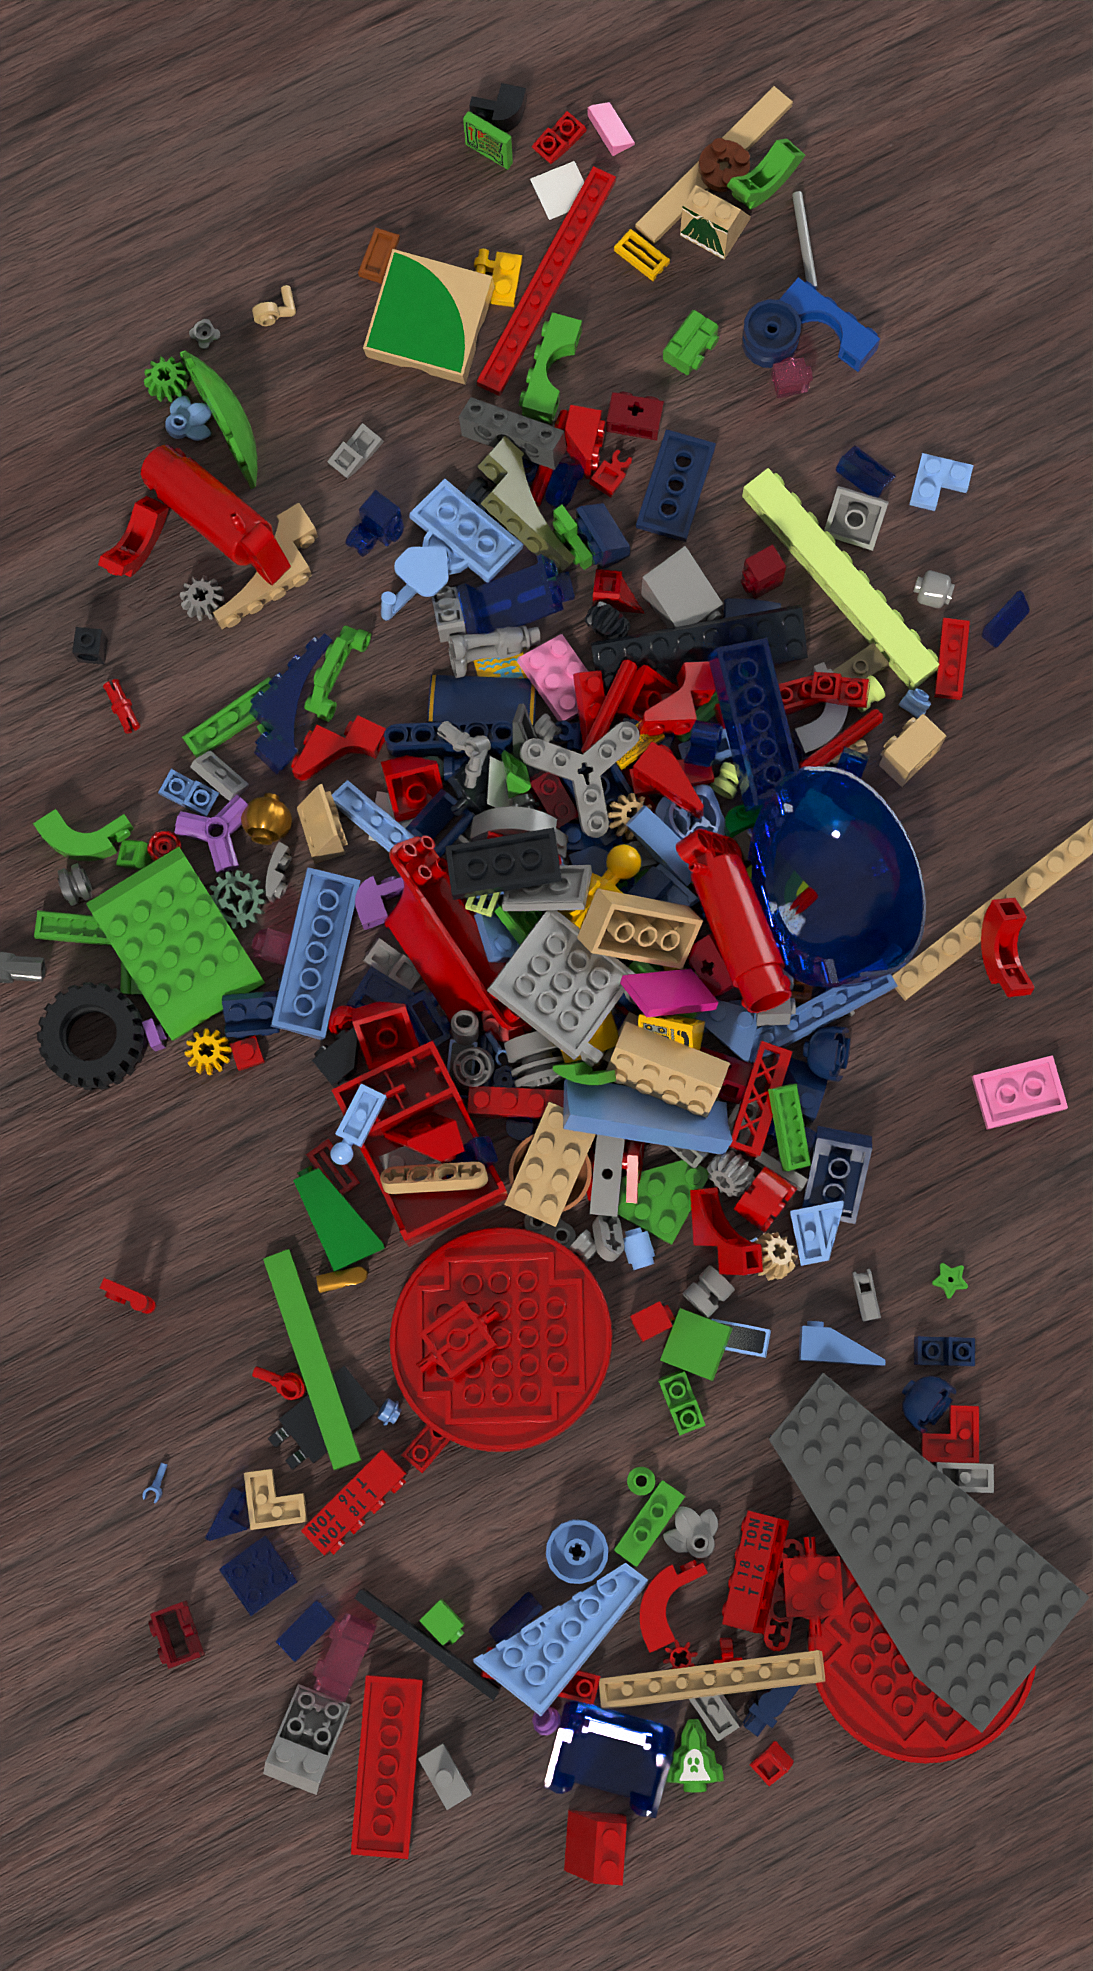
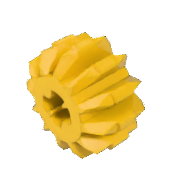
M205 1028L203 1037L198 1032H195L193 1035L197 1039L196 1042L191 1040L186 1042L189 1047L193 1048L184 1052L186 1057H192L188 1061V1065L190 1067L196 1066V1072L199 1074L204 1071L205 1067L208 1075L213 1074V1067L221 1072L223 1068L219 1063L222 1061L229 1064L230 1059L224 1056V1054L232 1052L230 1047L225 1046L229 1040L227 1037L220 1038L221 1033L218 1030H215L211 1035L209 1029ZM206 1047L214 1048V1050H211L213 1055L210 1057L207 1055L202 1056V1054H205L203 1050Z

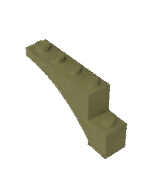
M504 436L478 465V468L496 484L495 488L481 502V505L499 520L510 533L514 534L526 545L531 552L539 557L549 569L559 576L574 561L575 557L552 532L533 499L522 462L524 453Z

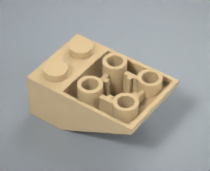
M320 784L297 807L309 850L315 864L345 855L343 846L348 845L331 791L325 792L323 785Z

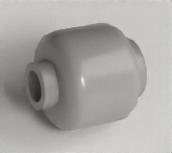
M929 570L924 574L923 578L918 576L913 592L918 593L917 600L920 604L940 609L944 604H949L955 584L951 583L950 576Z

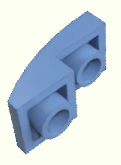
M171 769L158 794L207 817L219 792Z

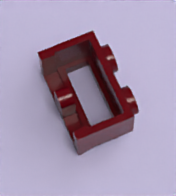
M187 1600L150 1614L152 1620L148 1621L149 1628L153 1637H158L161 1646L157 1649L161 1663L163 1665L167 1664L168 1669L205 1655ZM174 1612L177 1614L189 1650L188 1654L180 1657L176 1656L164 1620V1616Z

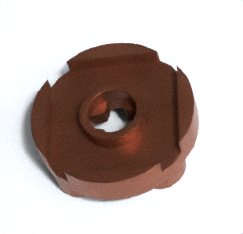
M723 138L715 139L705 147L699 158L698 167L703 183L714 191L727 192V189H729L727 184L732 177L744 176L749 173L750 155L748 151L734 141ZM728 162L731 168L720 170L719 163Z

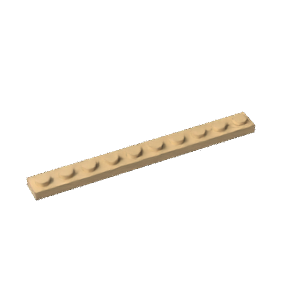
M1093 819L895 973L893 978L898 985L895 989L905 1001L981 942L984 916L992 900L1016 898L1023 909L1093 854Z

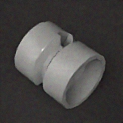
M710 1265L698 1276L699 1282H693L682 1293L706 1318H709L719 1307V1300L725 1301L735 1291L734 1287Z

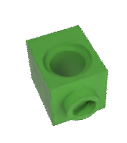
M442 1599L419 1620L442 1645L446 1642L453 1645L464 1634L461 1628L465 1623Z

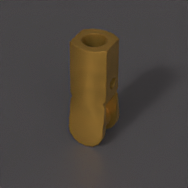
M354 1267L343 1271L339 1270L318 1275L316 1280L319 1293L362 1283L367 1279L368 1273L363 1267Z

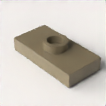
M873 642L834 669L833 673H840L842 677L865 679L870 675L875 676L885 669L889 662Z

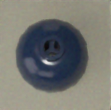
M826 1026L817 1030L812 1035L810 1041L805 1042L803 1056L807 1058L808 1066L815 1075L829 1081L839 1082L842 1080L843 1076L839 1075L841 1069L847 1068L850 1054V1038H845V1033H849V1029L838 1026Z
M935 1376L922 1377L916 1382L911 1380L902 1391V1394L905 1395L902 1402V1411L906 1420L921 1434L927 1432L928 1430L924 1426L929 1422L935 1425L953 1401L948 1397L950 1392L956 1394V1389L945 1380Z

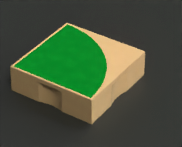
M392 249L363 347L366 356L400 367L417 368L430 375L466 385L476 351L477 336L485 321L494 291L493 277Z

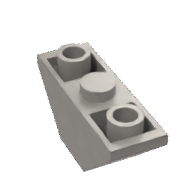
M444 586L437 594L431 596L440 643L447 642L449 635H466L457 588Z

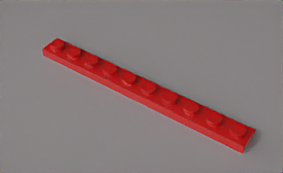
M594 166L592 167L477 380V386L501 396L616 183V176Z

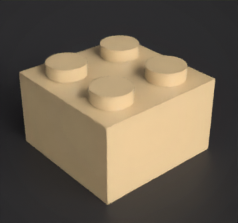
M924 714L917 720L912 717L903 726V731L897 738L894 735L883 746L885 749L880 754L882 759L879 766L901 787L940 750L946 738V735Z

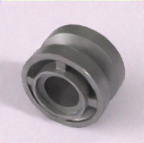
M79 863L72 865L70 872L65 868L57 871L59 886L64 898L68 900L71 906L78 904L79 897H82L85 901L92 898L90 881L84 868H81Z
M481 1047L467 1048L461 1051L454 1060V1075L463 1085L469 1087L482 1085L491 1078L494 1072V1060L491 1054ZM470 1059L479 1062L480 1072L478 1074L469 1072L467 1064Z

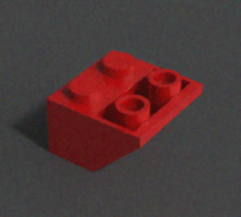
M570 405L565 427L566 451L583 476L590 480L592 472L597 471L599 467L600 447H603L606 421L601 420L602 410Z

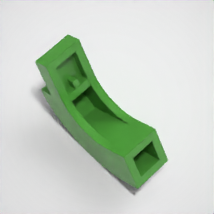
M788 139L776 140L757 167L744 176L732 177L727 187L732 190V195L735 199L744 203L749 209H753L765 202L786 182L805 157V154Z
M56 809L33 823L43 839L55 851L77 861H97L116 854L117 850L112 843L127 839L131 834L130 832L134 830L125 814L96 832L80 833L68 827Z

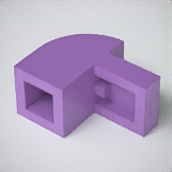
M372 876L359 886L355 897V905L364 930L385 923L384 921L388 915L383 901L402 895L404 887L402 877L391 876L382 880V884L376 885L374 876Z

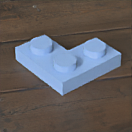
M922 453L909 505L935 511L941 487L966 493L973 465Z

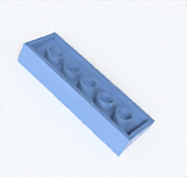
M307 867L271 1027L295 1032L321 1041L325 1038L360 880Z
M568 1079L564 1081L563 1129L721 1155L726 1153L733 1141L728 1125L726 1102L715 1101L708 1117L705 1118L700 1115H694L676 1105L667 1104L663 1100L651 1095L642 1094L629 1086L612 1083L585 1085Z

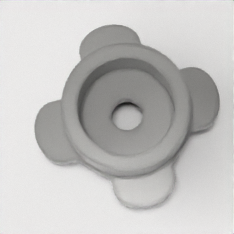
M203 319L195 324L194 328L189 331V335L192 339H196L200 348L207 349L213 340L220 338V331L214 329L210 320Z

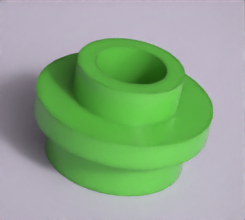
M637 1467L629 1473L627 1485L634 1494L646 1495L655 1486V1476L648 1468ZM640 1475L647 1479V1483L643 1487H639L636 1484V1478Z

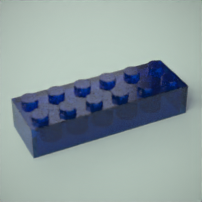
M767 638L715 648L708 655L745 811L799 800L806 794Z

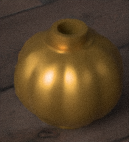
M265 793L263 797L255 798L247 803L248 806L241 816V824L245 832L251 836L252 841L262 845H271L272 842L283 838L291 829V813L285 804L279 801V796Z

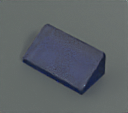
M855 445L842 456L836 467V471L867 495L876 498L882 495L896 477Z
M1021 590L1015 593L985 626L981 637L995 648L1007 638L1030 611L1024 593Z
M526 1592L489 1629L490 1635L497 1644L503 1640H508L519 1633L543 1609V1605L531 1592Z

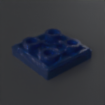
M267 1535L219 1569L250 1616H253L298 1582Z

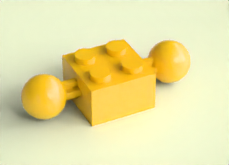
M630 845L614 847L607 855V871L603 876L592 873L585 910L557 911L581 929L597 888L622 893L615 885L620 879L625 880L634 877L640 870L641 857L634 847Z

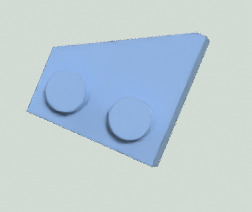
M843 1200L790 1211L801 1266L830 1260L844 1208Z

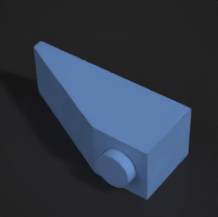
M807 1321V1326L800 1327L798 1361L885 1366V1359L834 1329L824 1327V1322Z

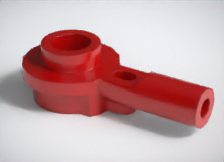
M258 1366L253 1370V1377L270 1383L276 1387L277 1393H280L288 1400L298 1399L306 1391L304 1379L296 1373L289 1372L281 1376Z

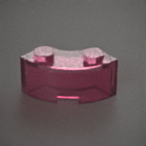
M346 1612L341 1623L335 1621L329 1634V1638H332L333 1641L325 1660L319 1659L313 1672V1676L317 1677L313 1689L345 1702L377 1626Z

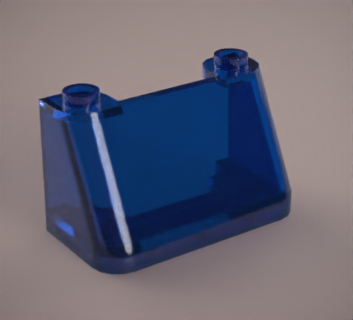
M568 1701L565 1703L544 1788L558 1794H563L571 1791L574 1783L629 1797V1805L637 1815L656 1818L672 1762L675 1732L664 1724L609 1709H602L601 1707L579 1701Z

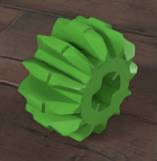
M160 356V363L157 364L151 361L152 369H145L144 373L147 378L144 379L145 387L149 388L148 392L152 397L157 395V399L160 402L167 397L168 401L172 403V396L181 397V390H187L186 380L189 377L187 372L183 371L184 366L181 362L176 363L172 356L165 362L164 358Z

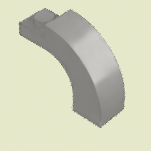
M823 662L814 666L812 675H814V672L833 673L831 669L827 670ZM824 702V711L817 720L795 729L793 738L803 760L840 734L847 716L848 706Z
M512 806L499 807L484 811L473 817L470 836L472 841L485 840L488 831L507 836L554 827L558 855L562 860L566 858L568 836L556 829L557 819L535 809Z

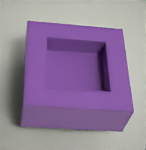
M152 1018L142 1022L151 1048L155 1052L166 1048L163 1040L167 1039L163 1026L161 1024L157 1025Z

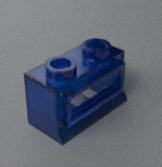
M418 990L398 1002L406 1005L419 1046L433 1041L435 1046H438L452 1037L449 1033L451 1024L444 1015L440 1017L435 1007L439 1006L432 992L427 993L425 990ZM419 1001H422L441 1034L434 1040L430 1039L412 1007Z

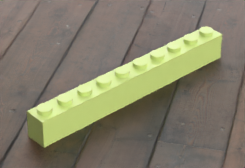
M767 468L744 486L742 497L870 644L874 642L889 662V666L910 690L916 689L936 673L939 667L936 654L931 649L927 650L922 645L921 638L913 629L909 630L903 623L902 615L887 605V600L883 593L879 590H874L869 584L870 581L867 575L862 570L858 571L853 566L852 559L844 550L840 551L835 545L836 542L833 536L828 531L824 532L819 527L818 520L811 512L807 513L801 506L802 503L799 497L793 492L790 493L784 487L783 479L777 473L773 474Z

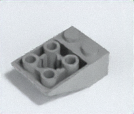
M298 1684L266 1759L263 1774L317 1795L351 1704Z

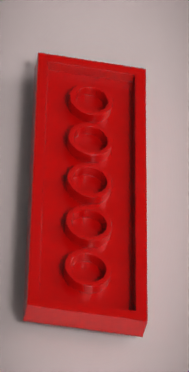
M366 1675L351 1855L399 1859L409 1858L423 1679Z

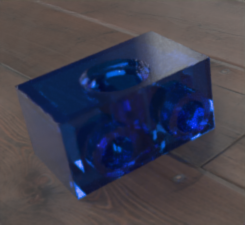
M375 490L359 508L363 529L388 547L392 541L396 542L403 534L404 526L401 510Z

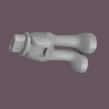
M509 626L497 628L494 632L487 634L449 635L448 643L450 648L448 650L454 676L456 678L464 677L467 672V664L474 660L486 658L506 659L523 653L524 649L529 651L530 646L540 644L539 628L527 629L526 626Z

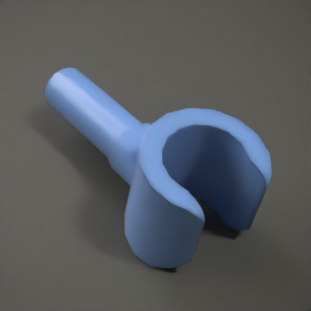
M489 1030L485 1035L495 1052L494 1061L501 1065L498 1061V1055L502 1052L506 1053V1050L502 1049L492 1031Z
M160 1464L152 1485L143 1492V1500L147 1499L149 1490H153L156 1493L154 1503L161 1499L162 1489L160 1486L167 1464Z

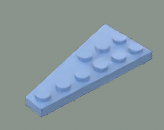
M624 1563L597 1580V1583L572 1596L571 1600L561 1606L558 1605L523 1627L519 1633L508 1640L501 1641L486 1654L479 1655L473 1659L474 1663L538 1715L542 1716L646 1587L648 1579L627 1563Z

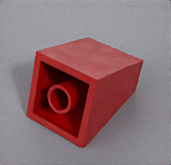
M568 1810L564 1871L591 1883L623 1886L627 1827L626 1814Z

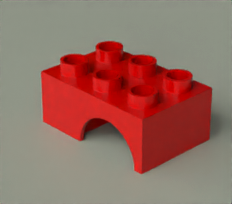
M433 1041L332 1089L344 1116L361 1084L387 1096L362 1148H359L387 1201L405 1243L409 1247L507 1199V1190L481 1142ZM431 1112L456 1120L465 1151L457 1154L454 1160L445 1163L480 1162L485 1166L488 1175L487 1183L479 1189L389 1194L384 1191L380 1180V1175L384 1169L379 1156L401 1148L403 1145L385 1138L384 1132ZM453 1174L446 1175V1176L442 1177L441 1179H442V1180L449 1179V1178L453 1177Z

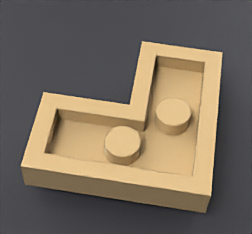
M273 1469L244 1473L250 1530L308 1522L304 1493L276 1497Z

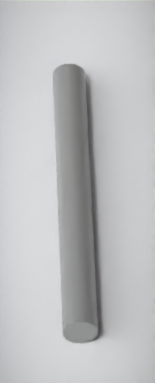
M798 191L794 192L792 197L806 281L818 289L803 194Z

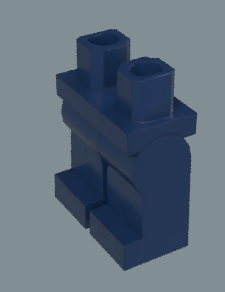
M802 1685L759 1690L756 1694V1700L751 1697L747 1702L749 1712L742 1720L743 1726L757 1737L766 1725L773 1728L777 1723L776 1717L782 1713Z

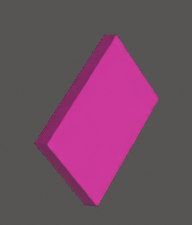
M692 969L623 975L620 984L646 1017L716 1010L719 1003Z

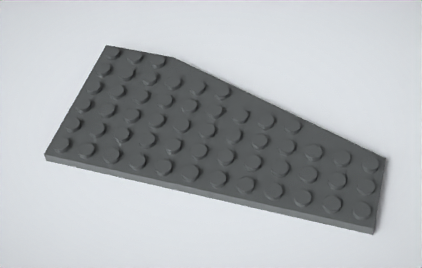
M821 1373L768 1439L909 1666L912 1674L983 1733L1089 1599V1596L828 1376Z

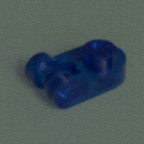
M559 462L556 469L552 472L545 494L546 501L550 505L558 508L561 505L566 507L570 503L577 482L582 479L584 474L582 465L571 464L569 466L565 462Z

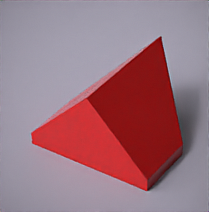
M596 569L593 606L596 602L603 601L619 612L645 614L623 579L622 571Z

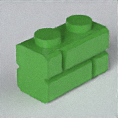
M692 310L663 350V360L669 365L676 367L677 370L685 375H689L693 369L697 371L705 359L703 355L706 350H713L719 340V336H717L718 325L705 318L699 312Z

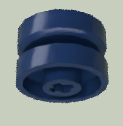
M774 299L758 302L749 309L744 319L742 347L745 355L752 363L763 368H776L785 365L793 358L798 348L801 333V321L797 311L790 304Z

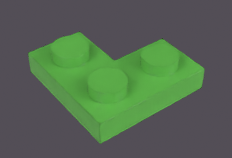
M561 505L553 510V533L575 557L573 563L575 565L579 564L585 570L592 565L593 555L577 535V524L564 506Z

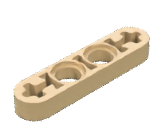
M480 1162L393 1166L381 1173L380 1180L385 1192L400 1194L479 1189L487 1183L488 1175L485 1166ZM453 1174V1177H451V1178H449V1179H445V1180H442V1179H441L442 1177H444V1176H446V1175ZM427 1176L421 1181H414L418 1177Z

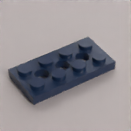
M666 429L636 522L637 529L683 542L687 541L716 443ZM679 457H687L691 464L687 467H680L677 465L676 460ZM678 480L683 484V488L679 491H673L669 488V483ZM665 504H671L676 508V511L672 515H666L661 511V508Z

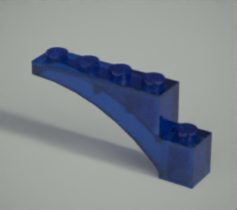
M325 633L319 639L316 636L311 639L305 646L307 651L301 657L298 654L295 655L287 664L289 669L283 675L280 672L277 673L268 683L271 687L265 693L260 690L250 701L253 705L249 713L270 732L269 734L265 731L255 741L258 746L254 753L276 775L294 759L298 752L294 747V722L297 703L307 676L333 641Z

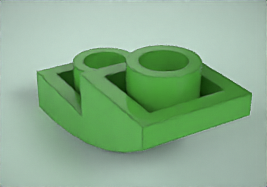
M684 1370L658 1379L679 1436L706 1426Z

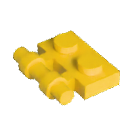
M479 249L478 257L475 258L474 262L475 272L482 274L486 272L493 273L492 277L495 287L490 304L514 307L522 265V255L497 252L495 261L488 259L489 250Z

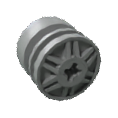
M538 1031L515 1037L504 1043L509 1063H522L521 1066L511 1071L512 1077H522L514 1081L515 1088L543 1089L566 1079L553 1071V1065L565 1063L563 1056L553 1057V1054L561 1049Z

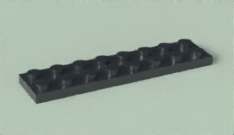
M800 604L590 643L594 670L601 671L605 695H607L624 660H631L636 663V670L643 665H648L673 683L678 682L677 675L682 665L687 662H710L712 675L738 671L743 666L756 668L808 658L803 611Z

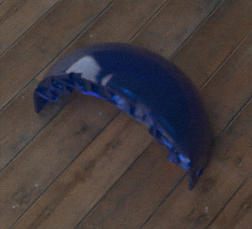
M804 766L787 776L774 788L776 793L770 802L764 803L757 817L748 860L752 861L750 880L784 961V970L790 976L810 986L845 988L873 982L904 967L913 958L921 943L926 920V897L920 865L912 843L898 817L886 801L870 785L854 774L842 769L826 766ZM804 881L816 891L818 898L803 912L795 915L799 906L790 910V907L797 899V891Z

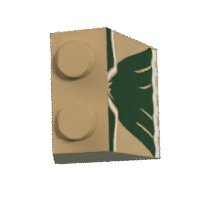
M695 185L682 206L680 236L725 260L751 216Z

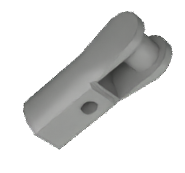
M866 1269V1272L860 1274L852 1272L862 1321L881 1318L870 1269ZM868 1283L870 1291L861 1293L860 1285Z

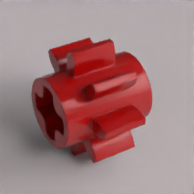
M675 1639V1647L672 1649L669 1647L664 1648L669 1653V1658H665L662 1661L665 1664L671 1663L672 1667L670 1669L695 1666L691 1662V1657H696L698 1653L688 1651L690 1647L689 1641L683 1647ZM686 1651L684 1654L687 1658L686 1663L674 1664L676 1661L673 1657L674 1652Z

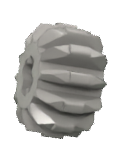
M205 575L202 576L201 581H198L193 576V584L184 583L183 586L186 591L180 592V598L184 600L181 606L183 610H188L187 614L191 618L197 615L198 620L202 621L204 615H207L212 620V612L219 609V605L225 604V598L221 596L224 590L221 586H217L218 582L214 578L208 582V578ZM205 595L206 599L204 601H200L199 597Z
M733 1150L726 1151L724 1155L717 1154L707 1167L709 1173L707 1177L714 1182L713 1186L718 1187L720 1193L726 1192L729 1197H739L744 1194L755 1180L753 1175L754 1169L748 1165L749 1161H745L741 1154L736 1155Z

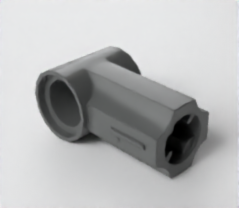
M0 952V983H13L14 980L43 982L46 972L44 958L22 957L12 953Z

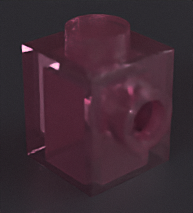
M789 357L780 363L773 364L771 376L777 399L808 392L809 383L813 381L810 366L805 365L804 357L798 359Z
M269 928L259 930L252 941L253 957L285 965L291 935Z

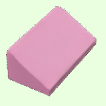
M610 102L588 107V117L612 156L635 145V142Z

